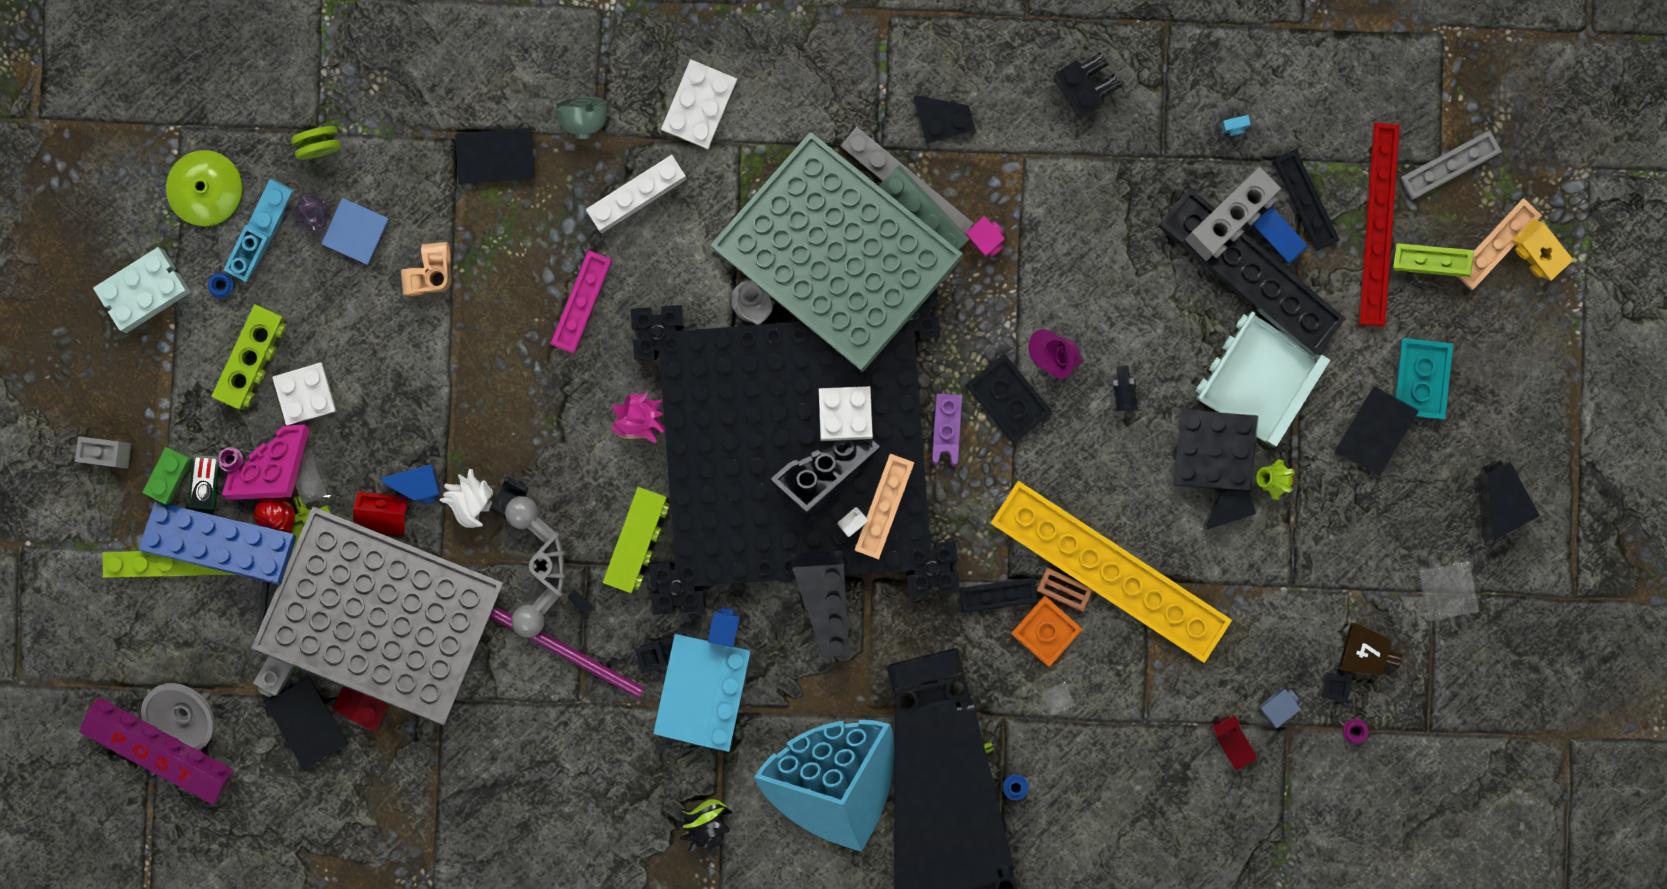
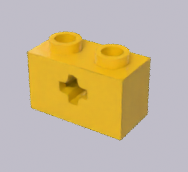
M1533 219L1512 239V242L1517 247L1515 248L1516 253L1523 260L1527 259L1531 264L1529 267L1530 271L1537 278L1543 277L1552 281L1573 261L1572 257L1543 222Z

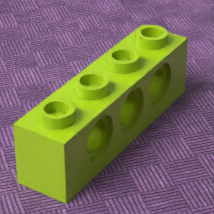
M254 304L211 397L243 411L245 407L251 405L255 396L252 391L256 383L260 384L264 378L265 370L263 368L265 363L273 358L276 351L274 344L277 338H281L286 330V318ZM260 329H266L268 332V337L264 342H258L256 334ZM249 352H255L257 361L249 366L245 360L246 355ZM239 375H244L246 384L243 388L238 389L235 385V379Z

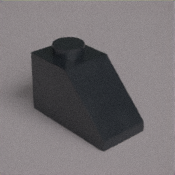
M1229 490L1219 493L1203 524L1204 529L1208 530L1256 514L1250 493Z

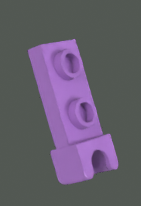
M936 395L932 450L933 465L938 463L939 456L943 453L950 456L952 466H957L962 395Z

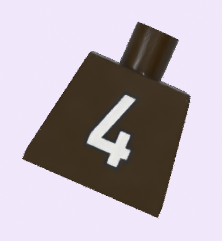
M1350 623L1338 669L1383 675L1385 665L1394 668L1400 667L1403 654L1390 651L1391 639L1359 624Z

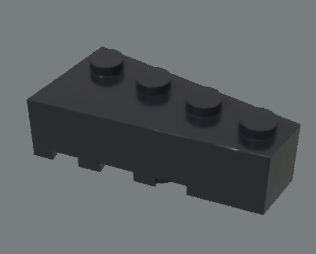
M843 551L791 554L792 570L823 657L849 656Z

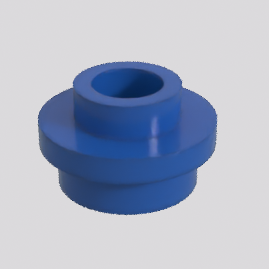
M216 273L210 277L208 289L213 296L225 298L232 293L234 282L228 274ZM220 281H224L226 284L223 290L217 288V284Z
M1010 775L1003 783V792L1011 800H1020L1028 792V783L1021 775ZM1013 783L1020 784L1021 788L1018 792L1011 790Z

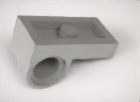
M78 437L75 462L129 469L132 443Z

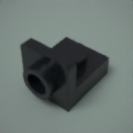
M506 477L489 511L506 519L505 509L507 504L515 497H526L529 488L518 479Z

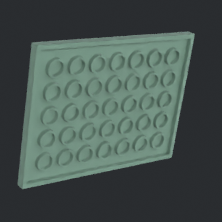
M812 132L803 139L710 245L712 249L861 372L869 366L964 257L959 250Z

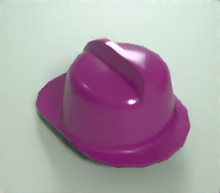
M1046 329L1037 330L1029 340L1028 348L1033 362L1058 379L1067 378L1084 361L1080 357V350L1074 341L1062 338L1052 331Z

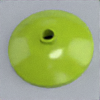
M208 150L191 152L179 159L170 170L166 182V195L172 210L181 219L196 226H213L227 220L238 208L243 193L241 175L236 166L222 154ZM200 182L205 183V188L202 191L197 189V185Z

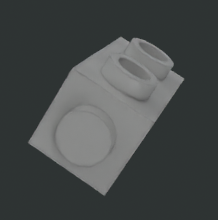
M268 656L253 684L259 686L257 690L268 697H271L272 694L277 696L282 692L295 666Z

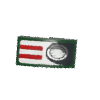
M194 455L189 489V510L215 511L218 493L217 480L220 468L218 457Z

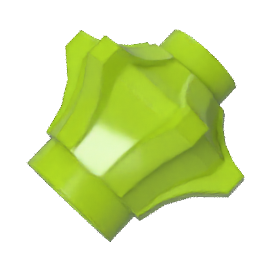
M1277 460L1272 466L1262 467L1257 472L1256 481L1263 490H1267L1271 494L1272 499L1279 500L1281 494L1292 492V476L1295 472L1294 469H1288L1284 466V460Z

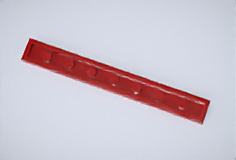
M1373 123L1358 325L1385 326L1400 124Z

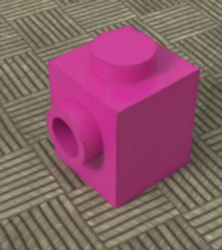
M985 216L965 233L970 238L969 241L984 258L989 254L992 257L995 256L1003 248L1001 243L1005 239L1002 236L1004 231L995 221L991 224Z

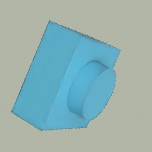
M1249 116L1224 120L1221 123L1222 133H1230V136L1245 133V129L1251 125Z

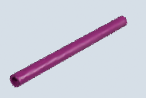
M494 605L490 618L514 630L512 626L513 615ZM542 631L538 635L528 638L639 699L644 690V687Z

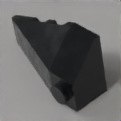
M872 439L840 440L835 442L832 447L820 452L817 450L812 452L811 456L800 461L796 459L788 463L770 481L789 510L806 525H809L826 510L880 450V446Z

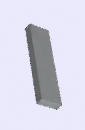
M1491 130L1402 176L1400 180L1412 201L1498 155L1502 151Z

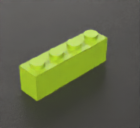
M637 487L604 577V584L629 593H633L634 589H640L644 578L640 572L643 565L648 566L653 552L649 551L652 541L657 542L661 532V527H658L660 518H665L670 507V504L666 502L668 497Z

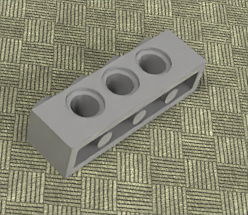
M1259 167L1195 228L1185 240L1205 261L1212 255L1218 258L1227 249L1224 244L1229 239L1234 242L1244 232L1241 227L1246 222L1251 226L1261 216L1258 211L1263 206L1268 209L1278 199L1275 194L1281 188ZM1247 195L1252 196L1255 199L1256 204L1251 203L1248 200ZM1230 212H1235L1239 216V220L1233 219ZM1213 228L1219 229L1222 232V237L1217 236Z

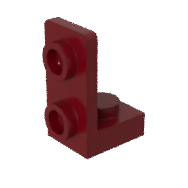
M1230 714L1211 725L1210 729L1233 768L1239 770L1256 760L1257 756L1239 727L1238 719L1235 715Z

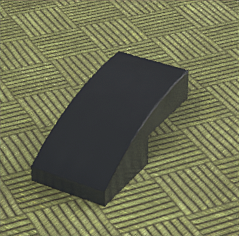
M674 637L635 649L642 674L668 666Z

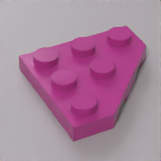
M306 425L281 427L276 432L277 436L267 445L265 443L261 444L248 456L250 459L237 471L228 473L222 496L227 500L292 497L310 429Z

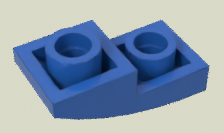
M1272 207L1253 223L1289 264L1309 247Z

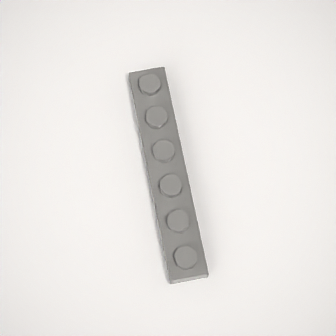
M857 126L841 144L840 147L882 182L900 165L964 233L974 224Z

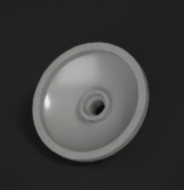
M176 683L159 685L147 694L142 703L141 717L144 722L157 727L159 730L179 739L194 749H202L213 736L215 720L209 704L199 693L187 686Z

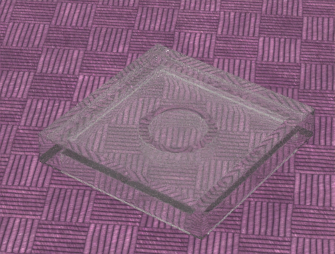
M1469 561L1418 571L1428 621L1479 612Z

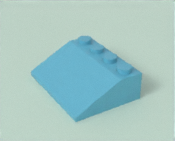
M675 634L653 734L729 751L750 650L735 646L731 648L708 643L707 640Z

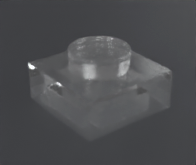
M1065 682L1041 692L1051 715L1075 706Z

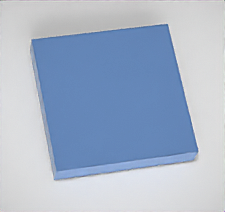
M342 198L321 244L369 265L390 219Z

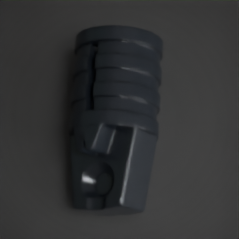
M1128 365L1117 366L1118 380H1113L1115 412L1138 410L1135 378H1130Z

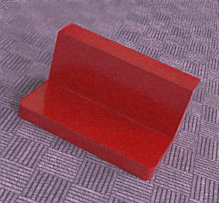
M357 492L353 507V522L380 534L404 536L408 497Z

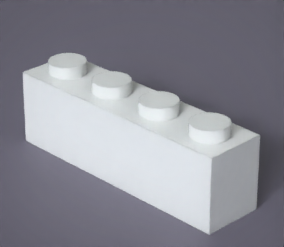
M670 155L591 205L586 211L602 234L687 179L674 157Z

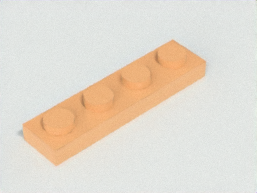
M1524 198L1521 199L1474 250L1471 278L1456 277L1470 290H1473L1513 248L1515 244L1512 242V239L1533 219L1538 221L1542 215Z
M893 454L889 455L867 515L868 522L863 526L855 551L876 559L880 558L914 462Z

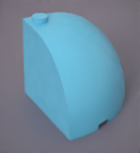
M859 720V723L844 724V721H839L811 729L787 742V747L777 755L774 753L759 769L754 779L765 797L790 820L825 840L862 852L879 821L891 786L895 759L894 736L891 725L879 721Z

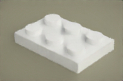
M690 59L661 130L708 150L737 83V78Z

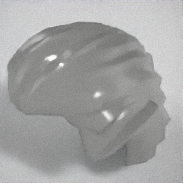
M744 279L732 291V308L744 322L760 325L772 313L773 305L775 304L773 298L750 279Z

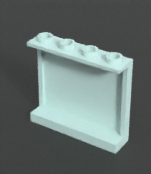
M1252 311L1248 316L1243 314L1236 324V327L1239 329L1234 337L1230 335L1222 347L1226 351L1221 359L1216 357L1211 364L1209 370L1212 373L1208 380L1203 378L1195 391L1199 393L1196 399L1216 412L1258 415L1257 438L1272 447H1276L1330 362V359L1318 354L1313 358L1287 335L1255 316V313Z

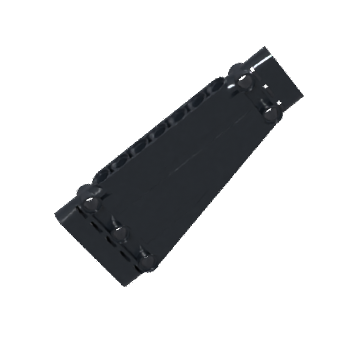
M948 649L887 665L886 668L895 700L894 889H998L1002 881H1010L1012 883L1011 889H1018L1004 824L959 649ZM954 682L963 684V691L958 695H954L949 691L951 684ZM903 695H911L914 698L911 706L903 707L900 705L899 700Z

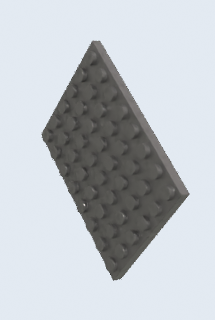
M312 506L289 559L282 583L276 589L251 649L444 726L503 583Z

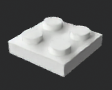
M317 363L272 377L286 426L337 412L323 363Z
M870 387L819 389L821 441L872 439Z

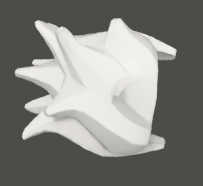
M469 469L467 479L458 475L460 485H444V488L449 491L443 493L444 498H441L440 501L451 507L460 525L469 528L482 527L483 524L479 522V513L481 511H489L492 504L490 498L493 495V491L485 480L479 482L474 477L473 469Z

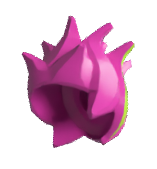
M648 392L640 395H627L624 405H612L614 412L619 420L614 421L615 425L611 427L616 435L624 439L644 438L652 443H656L657 440L652 430H659L661 433L665 431V427L656 418L663 415L662 411L657 409L663 400L652 401L647 399Z

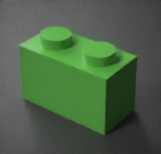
M165 447L142 493L164 504L172 505L193 463V458L173 448Z

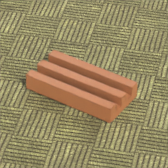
M1047 567L1036 591L1082 612L1093 591L1084 584ZM1049 575L1085 590V595L1049 580ZM1045 584L1082 600L1081 604L1079 605L1044 589Z

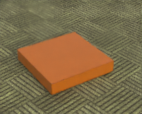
M1044 595L1011 634L1044 664L1050 667L1083 629Z

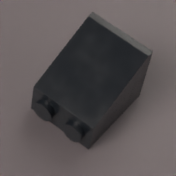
M1495 460L1482 467L1484 472L1478 474L1481 529L1484 541L1496 540L1540 516L1511 461L1502 462L1501 460Z

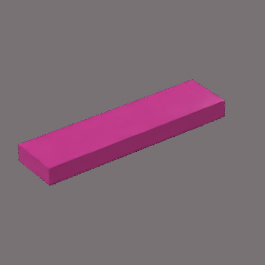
M588 250L551 345L575 354L612 259Z

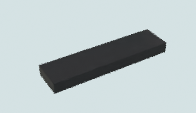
M1297 149L1273 159L1275 168L1315 251L1338 242L1340 239Z

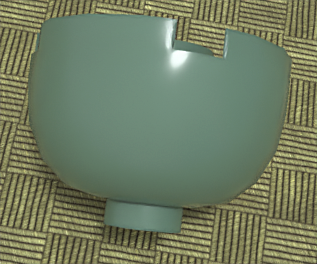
M578 97L577 101L571 103L570 98L556 102L559 123L565 131L575 134L578 139L590 138L591 133L599 131L607 120V101H604L602 98Z

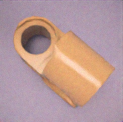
M448 242L422 244L421 254L424 268L401 270L403 296L443 292L450 287L452 282L451 254ZM437 273H442L444 276V281L440 286L433 284V277Z

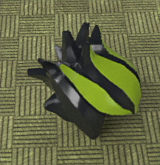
M715 799L703 802L694 810L681 809L680 815L684 817L685 822L677 821L676 826L689 832L680 837L681 840L692 841L688 852L691 853L696 848L703 846L704 849L711 851L712 848L720 846L723 843L724 834L730 832V828L724 824L723 815L732 814L733 811L727 808L724 803Z

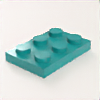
M1401 338L1395 397L1418 409L1419 412L1416 417L1445 420L1453 352L1452 343Z

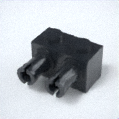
M1101 52L1082 64L1075 60L1056 72L1053 77L1080 120L1101 108L1104 104L1103 98L1122 88L1120 81L1111 84L1117 80V76L1114 73L1097 85L1091 83L1090 76L1108 66L1106 59L1099 62L1104 57Z

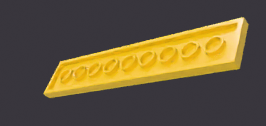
M1017 481L990 522V524L1203 663L1206 662L1232 621L1020 481Z

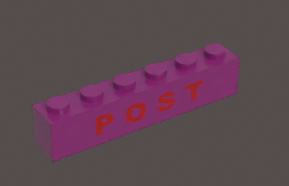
M100 697L87 710L79 733L212 805L224 793L233 773V769L227 767L222 762L216 761L203 754L200 750L192 748L179 739L168 735L157 727L144 722L133 714L120 709Z

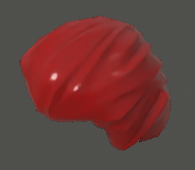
M286 497L260 498L255 505L253 513L256 524L292 534L295 511L294 507L289 503V499Z

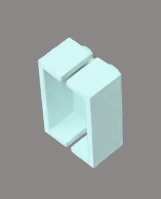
M159 247L93 288L103 305L111 309L108 313L118 329L125 333H128L191 293L180 274L174 271L176 268L165 250Z

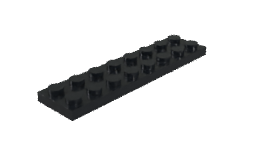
M1190 187L1157 227L1314 358L1346 318L1244 232L1234 242L1229 239L1224 244L1227 249L1218 258L1212 255L1205 261L1185 239L1215 208ZM1213 228L1214 233L1222 237V232L1217 228Z

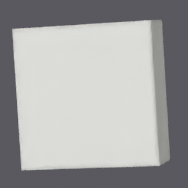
M856 507L837 524L850 537L868 522V519Z

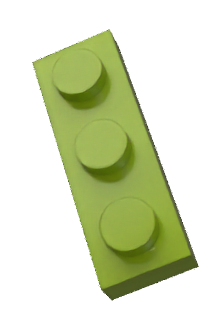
M1397 243L1393 268L1395 271L1471 278L1474 250Z

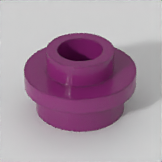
M225 448L219 453L218 465L225 472H235L243 464V454L237 448ZM235 458L231 464H228L229 459Z
M1351 719L1343 726V736L1351 744H1361L1368 737V726L1360 719ZM1355 726L1360 731L1357 736L1351 734V729Z

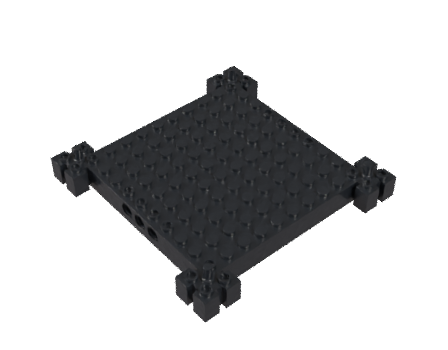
M937 288L863 372L802 322L677 331V328L684 327L682 305L661 306L662 314L653 315L651 307L631 309L632 330L640 331V339H633L634 360H656V352H659L674 546L675 570H672L671 562L649 564L650 583L658 584L659 594L651 595L653 615L674 614V606L683 605V613L705 611L704 591H696V586L796 579L791 562V554L843 551L844 575L914 570V575H906L908 596L928 595L929 587L938 586L939 594L960 592L958 572L950 571V562L957 561L956 541L935 542V550H931L914 333H919V340L940 338L939 316L931 317V309H937L938 307ZM870 387L872 440L880 446V450L826 510L809 525H806L789 510L770 479L788 463L796 459L800 461L811 456L812 452L817 450L820 452L834 446L835 442L840 441H821L819 389ZM893 454L914 462L880 558L876 559L855 551L863 526L848 537L837 523L856 507L867 518L889 455Z

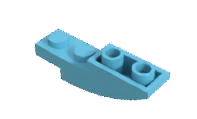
M269 179L249 223L242 230L224 271L245 282L249 280L286 214L285 209L295 190L274 179Z

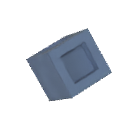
M1283 688L1258 706L1275 728H1278L1301 710L1297 705L1300 700L1291 689L1287 692Z

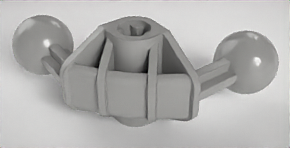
M519 496L513 498L506 506L505 516L508 523L517 529L528 528L545 543L530 560L529 569L548 588L533 605L519 607L512 616V626L515 632L522 637L530 638L542 631L544 627L543 615L559 597L564 595V581L567 578L564 555L566 554L562 548L560 534L553 531L538 517V509L534 501L528 497ZM540 561L547 562L545 565L547 567L546 570H539Z

